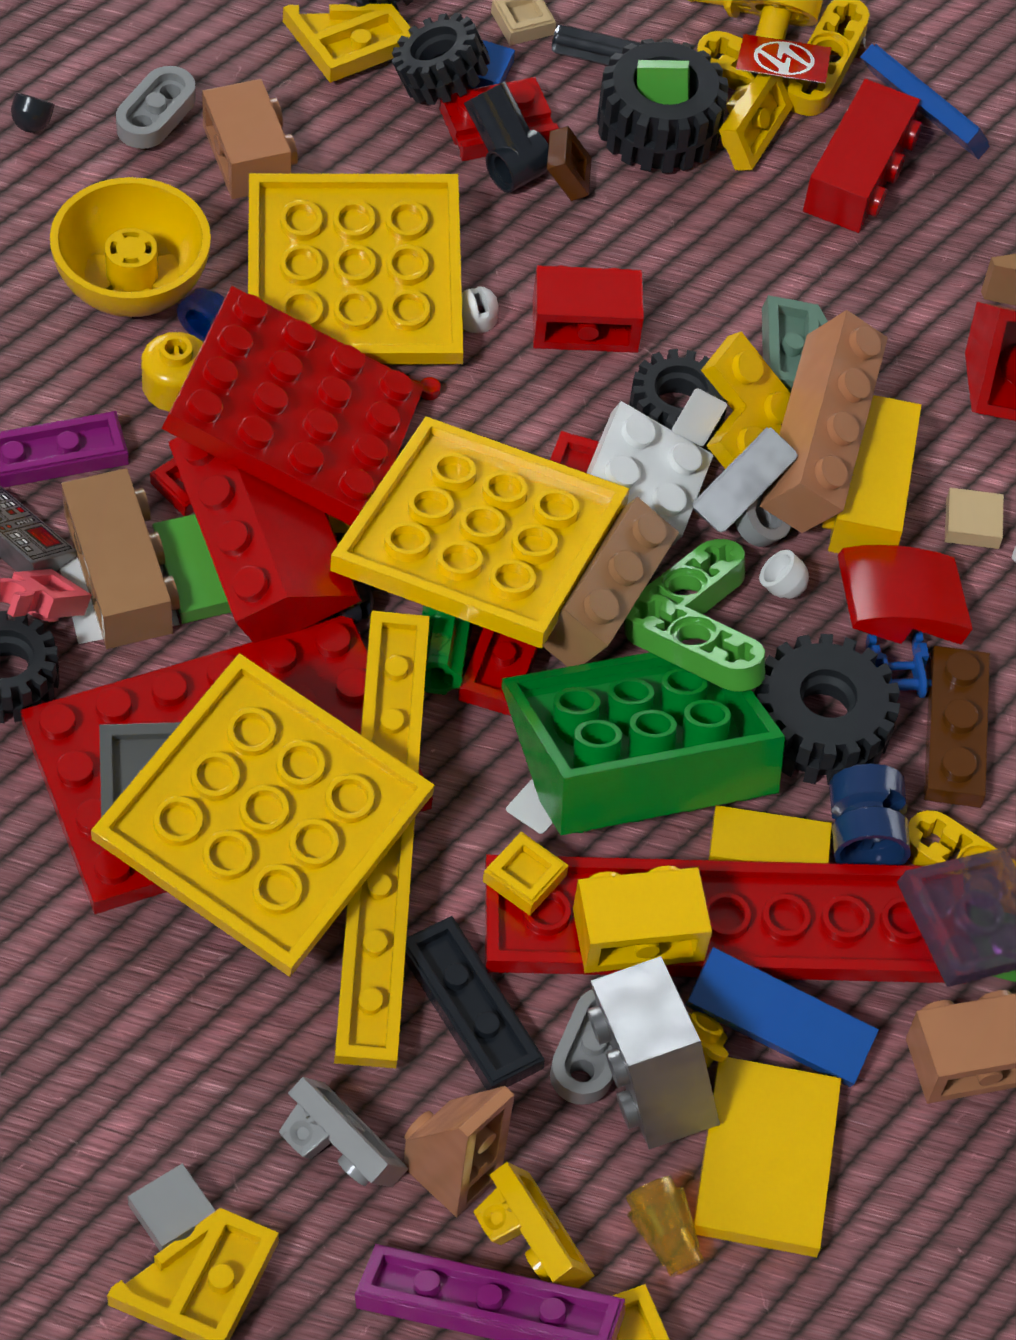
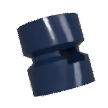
M880 764L855 765L835 774L829 782L832 818L836 820L832 825L835 862L837 864L903 865L911 856L908 819L905 817L907 803L904 776L897 769Z

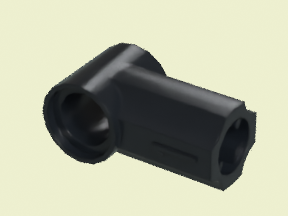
M505 81L464 102L488 150L485 161L489 175L500 190L505 193H511L549 172L547 170L549 144L539 132L529 129Z

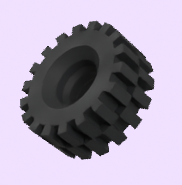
M822 633L819 642L812 644L808 634L797 637L794 650L785 642L777 647L775 658L770 655L765 660V679L755 688L754 694L785 736L782 773L791 777L795 769L805 772L803 782L811 784L816 783L818 775H826L827 785H829L833 776L845 768L861 764L879 763L882 753L885 754L899 714L900 703H897L900 691L898 683L889 684L893 672L887 663L878 668L875 666L878 654L869 647L863 654L855 651L857 641L845 637L844 644L841 646L833 644V634ZM815 694L828 695L840 701L847 709V713L841 717H823L809 710L803 703V699Z

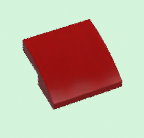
M899 545L845 547L837 555L853 629L898 644H902L911 630L915 629L959 645L963 644L973 630L955 557L926 549Z

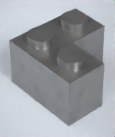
M660 956L591 980L597 1006L587 1009V1013L599 1045L610 1041L613 1048L605 1053L616 1086L618 1088L626 1087L625 1091L617 1093L616 1096L628 1129L639 1126L650 1150L720 1125L701 1040L662 957Z

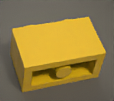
M661 866L646 873L620 875L616 872H600L586 879H578L573 913L585 973L626 969L660 956L665 965L705 960L712 929L698 867L679 869L675 866Z

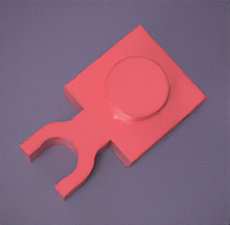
M53 569L14 572L12 579L0 578V602L10 604L7 613L12 617L25 616L29 613L40 620L56 622L60 617L85 615L92 596Z

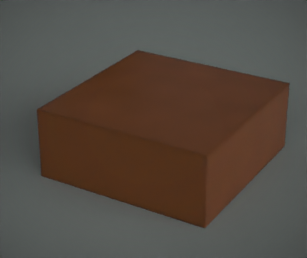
M569 126L550 131L547 170L570 201L589 196L592 157Z

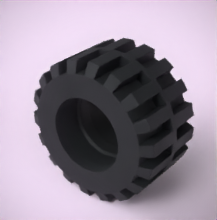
M652 38L641 40V45L637 46L631 43L623 47L622 54L615 53L609 60V66H605L597 114L598 134L602 141H607L606 148L613 155L621 154L622 162L628 165L636 163L641 165L640 170L651 172L652 168L661 169L662 173H673V168L677 167L684 171L693 168L694 161L703 163L707 160L710 151H715L719 138L721 137L719 129L724 120L729 87L727 78L722 77L723 69L719 63H710L711 55L704 50L699 52L693 50L694 45L686 42H683L682 45L673 43V39L662 38V42H654ZM638 60L689 61L690 99L679 104L668 105L656 103L645 98L637 90Z

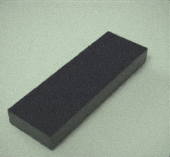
M453 916L406 938L405 962L486 1090L503 1086L509 1087L544 1068V1057Z

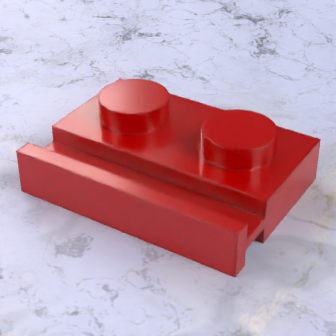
M536 77L506 82L529 129L539 132L549 144L550 131L559 129V127L551 119L552 112ZM499 84L466 90L467 94L461 97L456 92L451 95L452 101L443 103L440 98L439 110L454 144L458 145L462 162L486 157L488 153L464 102Z

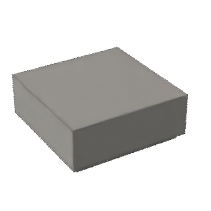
M183 1163L128 1196V1206L159 1251L174 1241L183 1240L190 1236L194 1231L195 1225L215 1212V1209Z

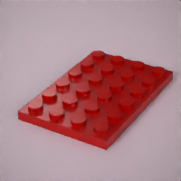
M338 616L315 623L294 633L255 643L250 642L21 710L23 727L94 914L166 892L92 840L91 830L101 819L99 725L182 722L240 653L361 735L367 650L352 618ZM419 767L418 774L424 777ZM431 796L420 812L432 809L433 796Z

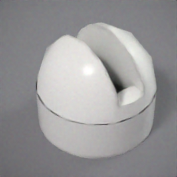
M482 286L464 290L462 293L463 329L472 333H484L491 330L498 320L499 305L497 297L491 290ZM477 305L483 306L485 313L479 314Z
M782 550L767 560L761 569L759 580L773 595L779 598L791 599L800 596L805 591L809 581V573L804 562L792 551Z

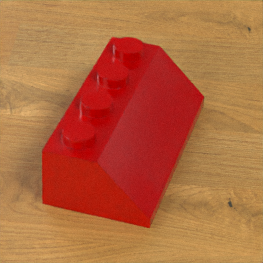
M178 437L168 441L234 620L253 643L300 631L362 601L353 579L330 571L331 554L339 543L327 513Z

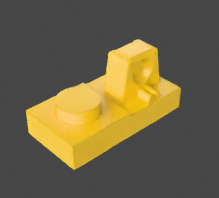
M758 73L755 79L750 82V85L738 86L726 104L729 115L719 129L722 144L727 149L735 170H753L793 107L781 76Z
M505 1162L489 1174L497 1188L473 1212L492 1242L502 1245L523 1234L531 1247L525 1252L526 1259L542 1281H552L556 1284L579 1288L594 1277L593 1272L529 1172L509 1162Z

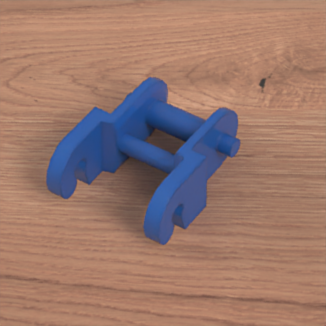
M923 632L913 633L912 652L914 659L913 661L888 662L887 655L881 653L880 645H876L877 636L867 635L866 649L869 647L878 654L875 662L877 668L887 663L891 670H912L913 678L892 679L891 677L889 684L898 683L899 691L916 690L919 698H925L927 688L931 687V679H926L925 667L929 653L927 644L922 643Z

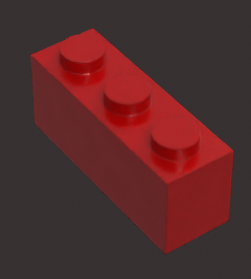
M864 79L810 177L803 212L857 233L862 229L868 215L877 217L887 195L888 189L884 187L886 181L893 184L896 182L905 160V155L901 153L904 148L910 151L913 150L921 132L923 122L915 120L921 99Z

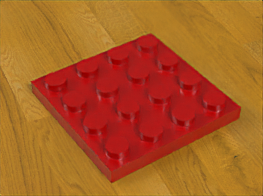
M231 285L161 429L351 526L396 461L424 386L410 379L406 374L393 370L362 354L355 347L345 345L314 329L307 322L295 319L268 305L259 297L247 294Z

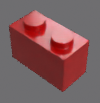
M563 265L536 266L533 291V348L638 353L644 321L642 270L568 267Z

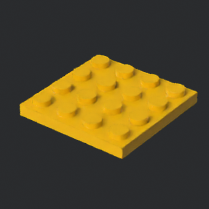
M249 173L248 294L259 297L268 305L295 319L307 322L314 329L345 345L355 347L362 354L381 364H463L458 174Z
M426 416L331 554L330 571L542 649L558 622L559 612L622 508L627 505L629 488Z
M239 653L92 828L91 837L94 842L291 977L431 798L435 785Z

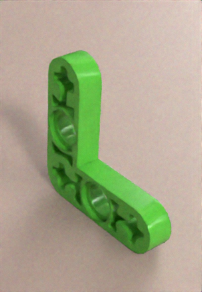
M728 539L707 541L699 545L646 586L624 620V632L627 640L724 689L743 692L759 686L765 679V649L762 644L703 615L739 587L745 580V551L743 547ZM680 590L697 591V593L690 595H678L673 592ZM688 639H702L707 641L706 643L699 645H686L681 643L682 641Z

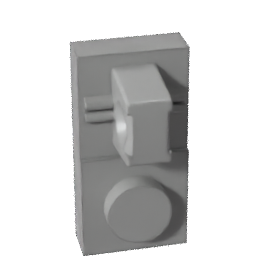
M302 1077L288 1092L297 1102V1105L279 1130V1133L302 1157L312 1159L332 1143L343 1154L338 1159L339 1165L350 1177L363 1186L370 1182L371 1184L393 1187L409 1169L325 1082Z

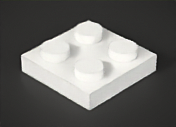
M621 401L611 412L587 474L629 488L627 504L636 497H639L679 532L672 543L673 546L683 536L693 510V502L698 497L713 454L673 433L669 428Z

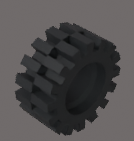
M447 13L440 14L436 22H433L430 17L423 20L424 27L420 29L415 25L408 30L410 37H400L397 41L400 47L393 48L392 55L394 58L392 62L408 95L420 104L426 100L428 105H435L438 98H441L443 103L452 101L451 95L456 92L461 97L467 94L466 86L470 85L475 88L480 83L478 76H486L488 72L486 65L490 64L489 53L475 23L468 16L463 19L461 14L454 13L451 19H449Z
M669 349L667 359H664L662 354L657 352L652 354L650 363L644 360L639 365L638 372L635 371L629 406L672 430L684 408L671 406L660 399L659 396L672 392L691 396L693 391L698 388L726 403L727 400L723 399L701 371L710 358L704 356L698 362L695 361V351L687 350L686 358L678 356V349ZM726 409L722 414L721 418L719 419L717 425L715 426L705 445L709 443V441L714 436V433L716 434V432L722 426Z
M0 611V656H17L28 663L27 669L21 674L10 678H0V723H4L6 713H13L14 722L22 721V709L42 704L41 700L45 702L52 701L55 697L54 688L59 687L60 681L57 646H55L51 631L44 632V624L38 619H35L28 626L27 615L18 616L15 618V621L8 620L7 611Z

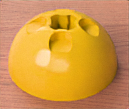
M114 178L95 183L80 190L62 205L52 222L50 230L52 257L60 276L70 290L89 306L104 313L120 317L149 316L164 311L181 301L200 279L210 252V227L205 214L198 204L181 190L169 184L147 178Z

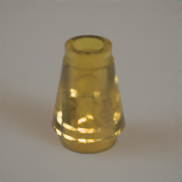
M671 1176L651 1181L626 1196L625 1199L631 1209L627 1217L661 1264L665 1266L670 1277L688 1272L705 1261L700 1251V1244L684 1187L677 1188Z

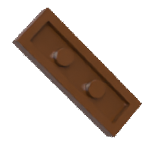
M935 645L933 647L929 668L931 687L928 690L924 781L925 801L981 808L986 796L990 653Z

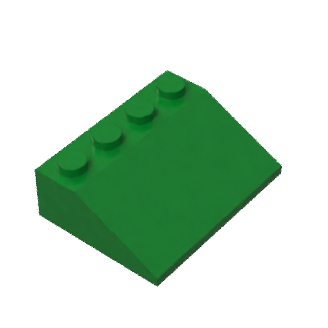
M651 652L502 678V690L539 801L560 836L584 833L592 829L628 822H640L645 819L679 812H692L700 808L736 801H748L756 797L779 793L785 736L752 690L742 692L724 689Z

